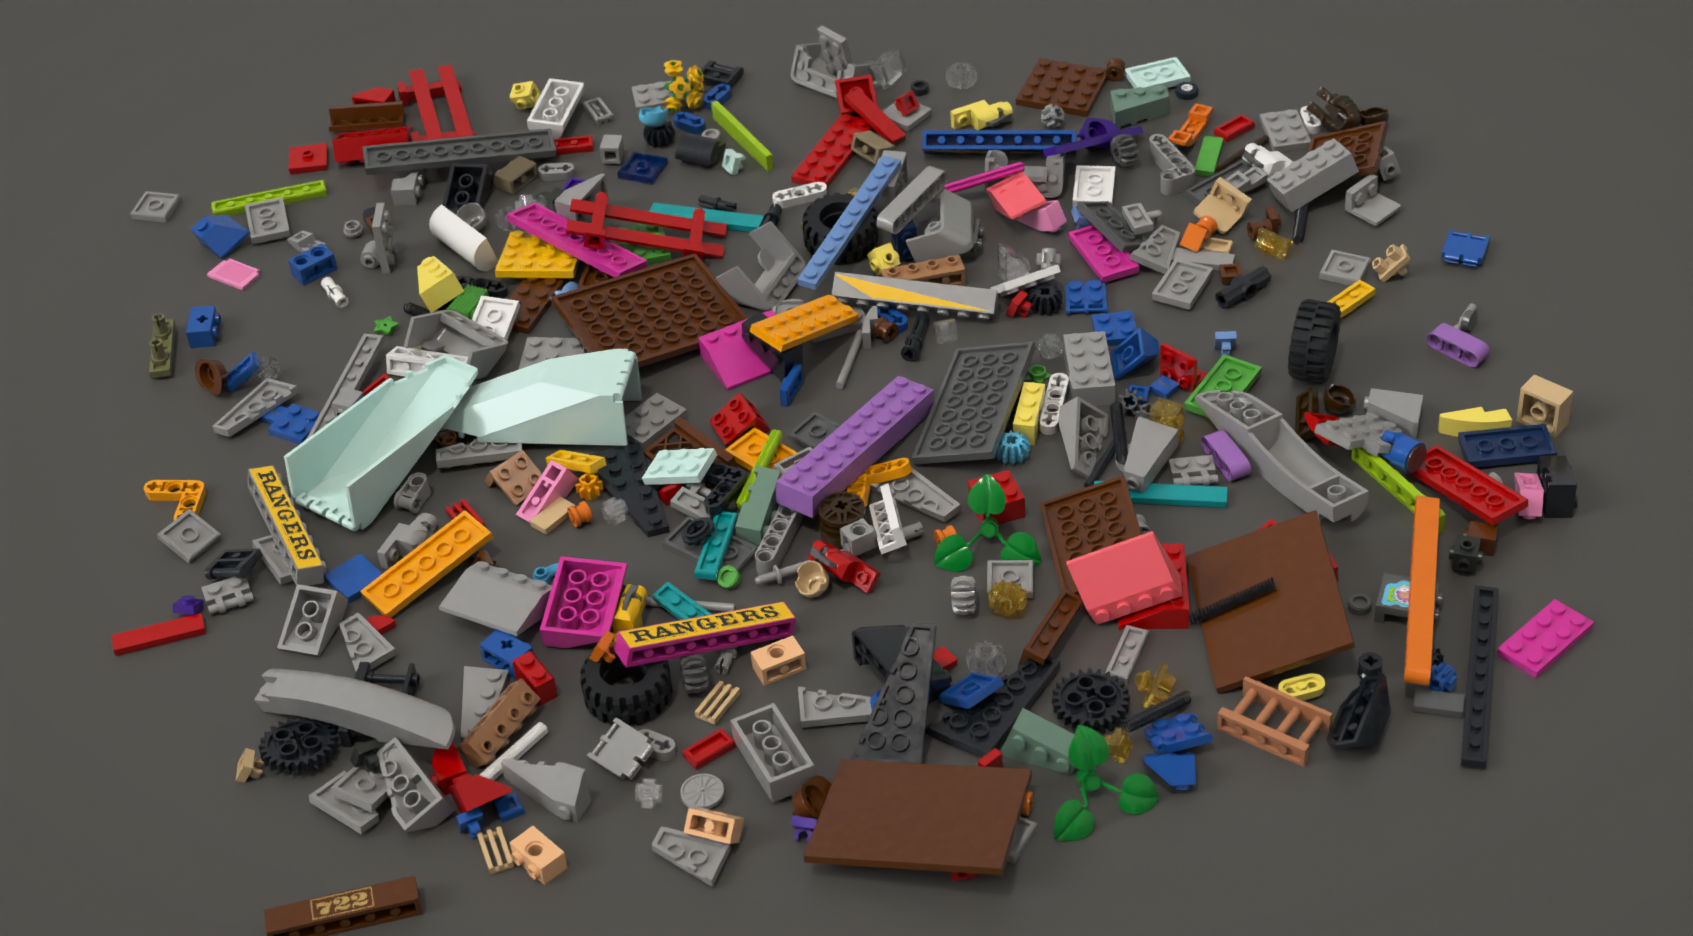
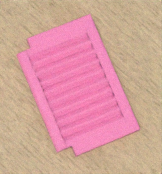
M229 259L219 263L207 273V276L243 291L260 277V270Z

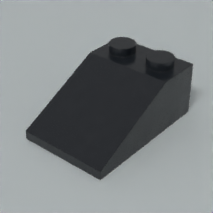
M452 163L443 206L455 215L463 205L468 203H478L483 208L491 193L494 181V173L488 164Z

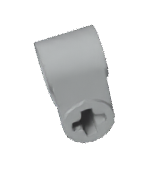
M419 472L409 476L408 480L394 497V507L397 509H408L414 514L418 513L431 495L427 476Z

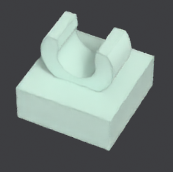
M725 149L722 167L731 175H737L739 169L744 168L741 160H745L746 157L742 153H736L733 149Z

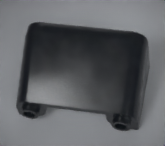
M905 625L860 627L852 631L854 660L859 666L870 663L886 682L909 627ZM933 659L929 703L938 700L939 694L950 688V683L952 682L948 670H944L935 659Z

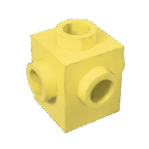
M533 81L513 84L510 100L518 110L533 108L541 92Z
M891 242L877 247L867 254L870 260V267L877 276L881 275V269L897 267L901 264L899 255L894 251Z

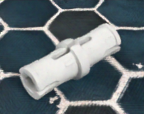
M324 278L321 281V286L327 291V296L339 308L346 307L349 300L343 294L342 288L336 285L332 278Z

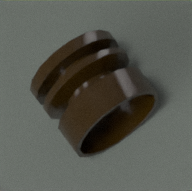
M832 493L826 496L818 507L821 539L839 550L844 549L841 545L840 528L862 518L866 519L864 501L854 493Z

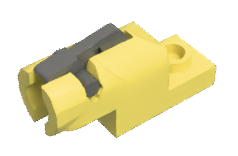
M985 100L951 110V126L956 130L972 125L976 130H981L990 126L1001 125L1013 120V110L1008 102L988 105Z

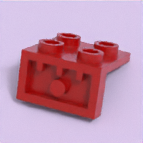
M1166 343L1161 344L1160 377L1164 375L1180 383L1181 388L1193 393L1208 373L1197 368L1196 358Z
M740 392L709 420L727 447L749 427L752 429L755 427L763 433H767L770 430V427L755 405Z

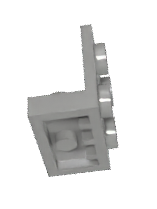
M1370 174L1346 191L1345 210L1377 226L1400 210L1401 205L1377 193L1378 176Z

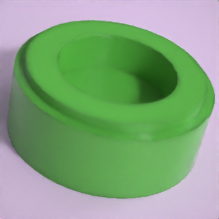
M725 566L720 569L717 577L720 586L731 590L739 585L741 575L733 566Z

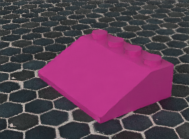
M773 310L763 312L767 317L776 315ZM747 319L698 337L701 358L727 391L773 374L770 368L742 339V323Z
M561 556L540 627L543 646L570 648L599 642L607 630L610 632L628 567L627 563Z

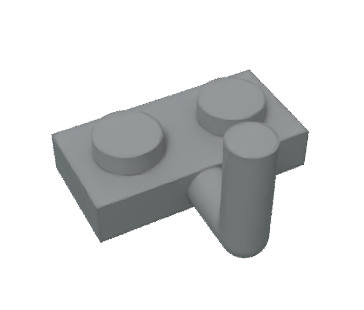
M1141 203L1122 207V214L1134 235L1153 231L1152 219H1155V231L1163 225L1162 211L1160 210L1146 212Z

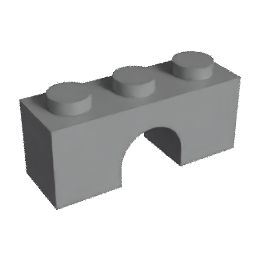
M427 169L397 172L399 179H393L391 187L394 206L417 205L418 197H421V186L424 185V175L427 173Z

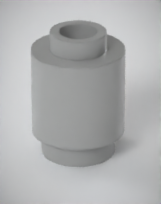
M375 241L368 242L360 256L361 263L367 268H375L380 263Z

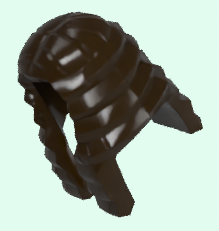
M1322 86L1316 95L1327 102L1325 109L1331 114L1332 120L1313 101L1306 108L1320 120L1323 127L1332 132L1359 127L1361 124V111L1349 96H1339L1337 93L1333 95Z

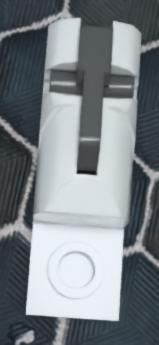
M1255 143L1248 144L1242 155L1244 161L1252 167L1260 168L1268 177H1271L1275 172L1281 171L1293 162L1279 151L1270 152Z

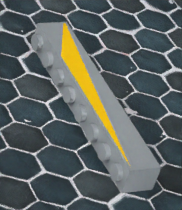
M835 272L832 296L836 297L844 305L848 304V302H853L858 306L868 307L871 304L881 309H888L889 306L897 307L899 311L914 309L918 313L925 312L928 314L929 311L937 312L941 316L957 314V317L960 318L976 316L979 320L989 321L990 318L995 319L998 292L997 290Z

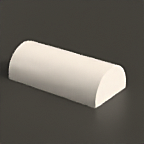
M549 78L527 120L529 130L551 128L553 139H559L585 90V83Z
M440 205L433 212L429 228L435 237L481 271H488L497 266L498 259L486 237L443 205Z

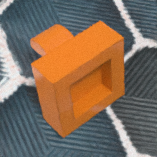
M607 630L589 658L597 663L603 656L605 661L611 663L616 656L611 654L610 651L617 654L614 650L615 643H611L615 635Z

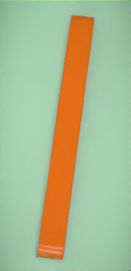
M1417 495L1414 508L1404 683L1429 686L1440 498Z

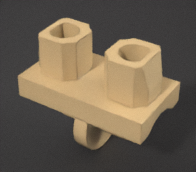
M1392 244L1386 250L1387 258L1385 260L1377 257L1372 261L1373 269L1378 273L1379 279L1382 282H1386L1391 276H1395L1398 273L1402 276L1407 274L1406 266L1411 259L1405 245L1402 244L1398 247Z

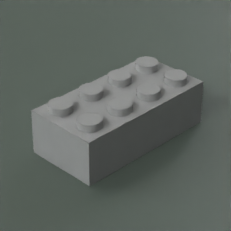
M1333 138L1314 151L1308 152L1301 159L1290 163L1289 166L1281 171L1275 172L1267 179V182L1274 197L1292 213L1353 176L1359 170L1352 153Z
M1105 331L1064 334L1063 355L1067 376L1069 377L1071 400L1078 396L1095 407L1108 406L1114 403L1115 381Z
M775 703L730 720L735 744L772 803L795 794L806 781L816 776L813 762Z

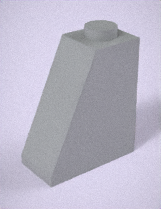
M1371 388L1369 397L1365 396L1363 409H1367V413L1377 414L1379 419L1396 424L1397 428L1404 431L1403 434L1416 439L1422 412L1423 395Z

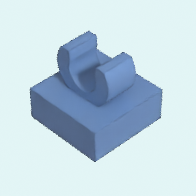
M1073 206L1071 214L1074 218L1073 224L1077 225L1076 230L1084 228L1086 225H1093L1076 209L1077 206Z
M1236 331L1215 332L1214 350L1221 349V355L1230 356L1231 349H1236Z

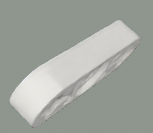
M814 182L777 191L772 196L774 206L778 204L784 209L813 202L827 195V186L823 182Z

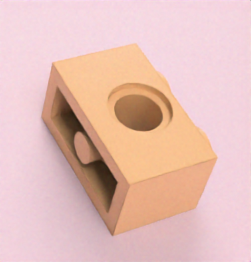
M794 636L751 652L752 668L764 686L806 670L805 653Z
M701 807L689 808L684 833L728 844L739 843L744 818Z
M531 826L510 842L511 858L518 866L522 865L531 878L534 880L538 879L544 885L567 869L564 851L534 826Z

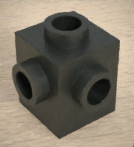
M1458 534L1456 544L1450 547L1448 559L1453 560L1452 570L1475 573L1477 564L1481 565L1483 559V551H1479L1481 538Z

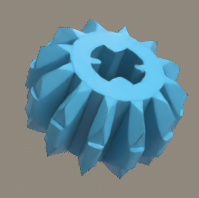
M1011 430L1009 433L1004 432L995 455L997 460L1003 461L1004 465L1012 463L1014 466L1016 462L1022 464L1023 460L1028 459L1030 443L1025 434L1021 435L1020 431L1013 433Z

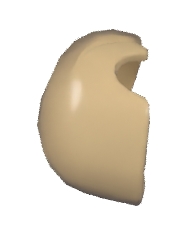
M815 561L805 562L798 567V580L795 581V585L800 594L807 598L821 596L829 585V575L825 568Z

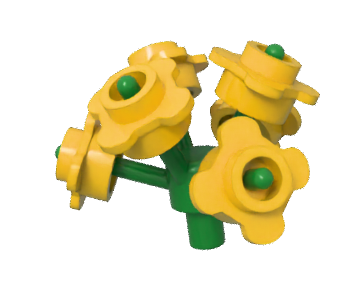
M671 60L664 63V67H666L665 73L673 77V80L665 84V89L672 92V97L664 101L665 106H663V110L667 107L668 113L675 114L681 112L680 107H682V103L679 99L683 98V95L687 97L686 104H688L689 108L692 107L695 110L701 105L703 101L704 79L701 69L696 65L693 68L690 67L687 71V77L683 78L679 76L683 71L681 61Z

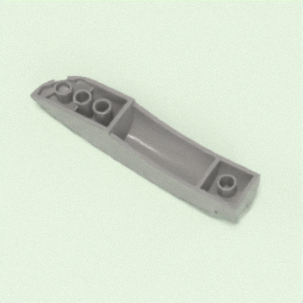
M1214 390L1195 395V400L1219 431L1224 430L1246 456L1250 466L1276 490L1307 513L1316 510L1319 520L1327 518L1333 523L1342 518L1352 522L1363 513L1368 503L1369 491L1341 474L1315 453L1283 419L1282 413L1253 395L1233 390L1230 393Z
M272 668L262 675L266 683L261 687L254 699L263 712L295 715L332 723L376 738L379 742H390L396 737L405 745L448 749L455 735L453 717L443 707L387 687L339 675Z

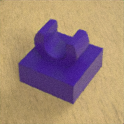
M793 816L791 826L796 829L794 839L800 842L801 834L806 832L808 833L807 842L809 843L817 819Z

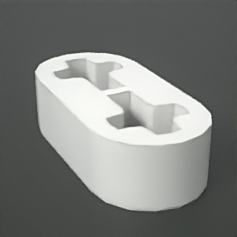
M1307 106L1302 107L1300 118L1307 133H1319L1321 131L1320 120L1306 109Z

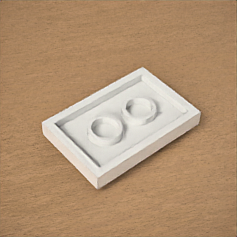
M1077 165L1073 206H1077L1078 202L1108 201L1112 204L1115 166Z
M1057 264L990 288L997 290L1002 297L1054 279V274L1061 271Z
M481 296L472 321L508 340L521 305L516 300Z

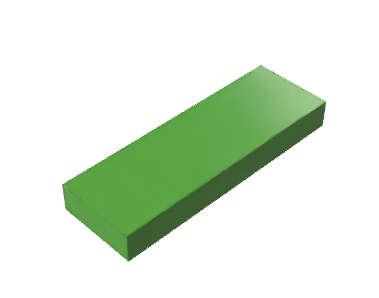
M1204 136L1195 166V175L1211 177L1215 174V165L1218 164L1223 146V138Z

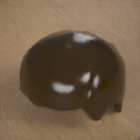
M1372 107L1365 111L1361 110L1362 126L1383 121L1387 123L1389 119L1388 109Z
M1334 383L1326 387L1323 399L1329 411L1341 415L1354 408L1356 399L1349 388L1343 385H1335Z

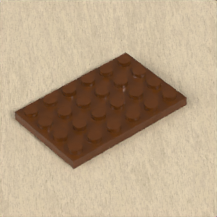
M1124 475L1039 503L1061 591L1066 588L1080 596L1066 561L1142 535Z

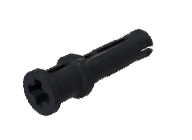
M925 312L917 314L912 332L905 339V346L901 350V356L906 361L913 362L919 357V350L923 346L922 338L930 320L928 318L929 315Z

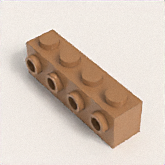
M960 255L881 269V277L957 286L966 285L965 267Z
M522 679L511 683L456 749L475 769L482 765H490L497 757L495 753L503 749L510 742V735L521 729L524 718H528L536 711L535 705L539 702L540 698Z

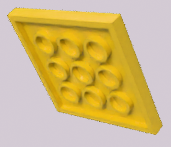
M516 230L510 232L495 269L496 278H574L580 259L571 256L569 253L556 248L548 242H544L535 235Z

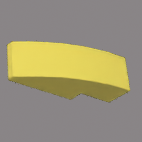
M1482 407L1440 414L1438 431L1442 434L1458 437V432L1508 428L1512 425V419L1506 409L1484 412Z

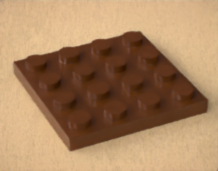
M1039 58L1016 98V105L1044 110L1045 106L1052 104L1053 107L1056 105L1061 107L1066 114L1088 117L1108 80L1107 75H1105L1106 69Z
M1383 121L1314 136L1311 138L1308 152L1314 151L1326 141L1334 138L1352 153L1359 172L1348 179L1377 173L1388 129L1387 123Z

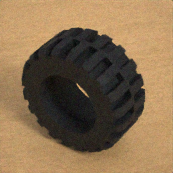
M851 193L824 195L823 198L816 199L814 204L811 203L805 210L802 219L804 245L811 255L816 253L854 198ZM874 207L840 254L835 265H841V263L851 264L855 260L860 261L863 259V256L867 257V254L875 249L878 242V228L876 226L878 216Z
M1306 299L1299 305L1293 325L1288 356V373L1293 379L1324 383L1328 380L1334 364L1340 332L1341 310L1336 303Z
M612 651L610 653L616 657L611 663L605 661L603 656L597 663L589 658L590 655L586 658L580 671L584 703L586 708L589 709V713L598 718L599 721L605 724L609 722L612 726L614 724L613 720L616 717L629 726L636 723L640 725L647 719L649 721L654 719L656 713L660 714L666 708L665 705L670 702L673 687L669 662L667 660L625 667L619 656ZM625 678L642 679L631 686H612L616 681Z

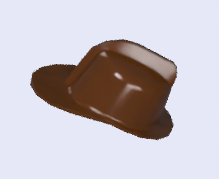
M206 359L198 360L195 365V376L199 385L212 394L219 395L222 391V385L229 376L225 366L218 360Z
M816 775L811 777L794 794L793 805L795 810L792 812V815L818 819L832 784L823 776Z

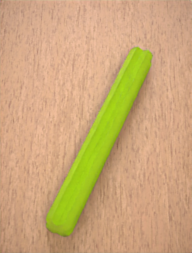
M773 429L736 501L738 509L742 508L743 502L748 503L751 492H748L749 484H754L756 480V474H754L755 467L768 468L783 437L781 430Z

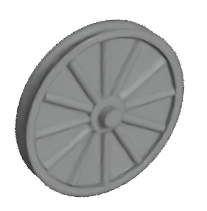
M712 774L691 776L682 784L680 790L681 799L689 808L701 807L711 809L722 801L725 793L722 781Z

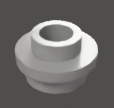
M351 220L345 223L343 231L346 236L355 238L363 232V227L358 221Z

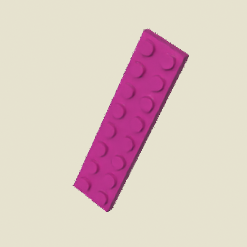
M536 202L507 214V221L516 227L535 235L544 242L554 245L556 248L569 253L586 264H590L613 278L647 267L646 259L606 239L603 250L583 247L585 236L566 233L567 218Z

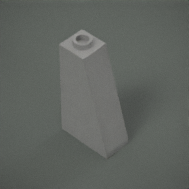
M1142 417L1137 418L1124 467V476L1129 489L1144 494L1177 448L1178 429Z

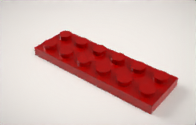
M848 114L840 115L791 175V182L801 185L823 182L828 188L856 153L851 151L855 132L860 133L869 130L873 132L874 129L863 118Z
M1439 445L1428 449L1422 466L1417 471L1409 473L1493 526L1528 507L1527 498Z

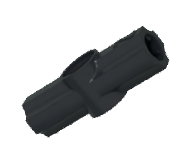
M1261 266L1245 276L1236 275L1231 280L1229 286L1215 294L1218 305L1224 309L1242 298L1246 300L1251 299L1258 288L1271 281V274L1268 268Z

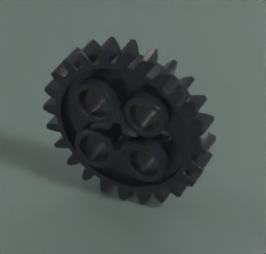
M1091 668L1088 669L1087 673L1079 669V675L1070 672V679L1063 676L1062 683L1057 682L1056 689H1053V712L1057 713L1058 720L1063 719L1064 726L1071 723L1072 730L1076 729L1078 725H1083L1093 730L1098 728L1100 732H1103L1104 726L1112 729V723L1119 725L1120 718L1125 719L1126 712H1129L1130 695H1128V688H1124V681L1118 682V676L1110 678L1109 671L1102 675L1101 669H1098L1096 673H1092Z
M297 716L295 721L287 718V723L284 724L279 721V727L271 726V732H264L265 737L260 738L261 744H259V752L264 765L270 766L271 771L277 769L279 774L287 770V775H290L292 771L300 774L303 769L306 772H310V767L319 769V763L327 764L326 758H333L332 752L337 751L338 741L332 724H327L324 721L319 722L316 719L310 720V718L306 717L304 720H301L300 716ZM293 734L297 735L301 750L303 751L304 756L300 755L296 740L294 739Z

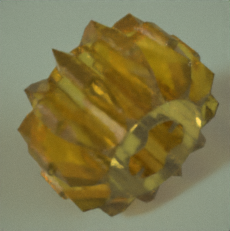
M1004 579L1000 583L995 582L988 593L989 608L994 610V614L1000 613L1002 618L1005 615H1008L1010 618H1013L1014 615L1020 616L1027 604L1026 590L1022 589L1021 584L1015 585L1013 579L1009 583Z

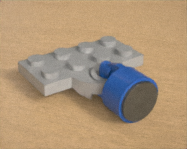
M1366 413L1360 416L1354 415L1350 418H1340V420L1335 421L1329 420L1325 423L1316 424L1314 431L1347 450L1362 447L1376 457L1379 454L1389 459L1393 466L1407 473L1417 471L1426 458L1427 450L1424 443L1403 434L1404 431L1397 428L1396 424L1383 421L1374 413Z

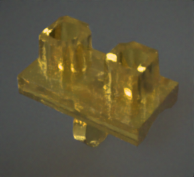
M1263 227L1258 228V237L1254 243V247L1260 249L1262 253L1273 255L1281 260H1286L1287 254L1291 251L1293 245L1292 240L1277 235L1275 232Z
M1161 663L1154 677L1149 670L1136 674L1134 682L1138 686V690L1141 692L1148 690L1141 704L1142 707L1148 709L1150 703L1156 705L1168 699L1169 694L1158 689L1160 687L1170 692L1177 678L1166 672L1168 665Z

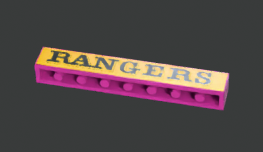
M784 601L618 631L614 650L625 667L637 666L790 637L793 635L796 617Z

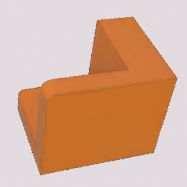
M1189 222L1179 245L1199 252L1204 239L1208 240L1211 232Z

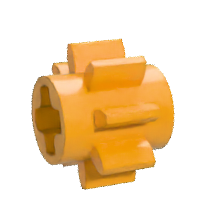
M587 473L578 478L579 483L575 484L576 493H580L581 499L594 500L600 496V490H603V483L599 481L598 475L595 476L594 474Z

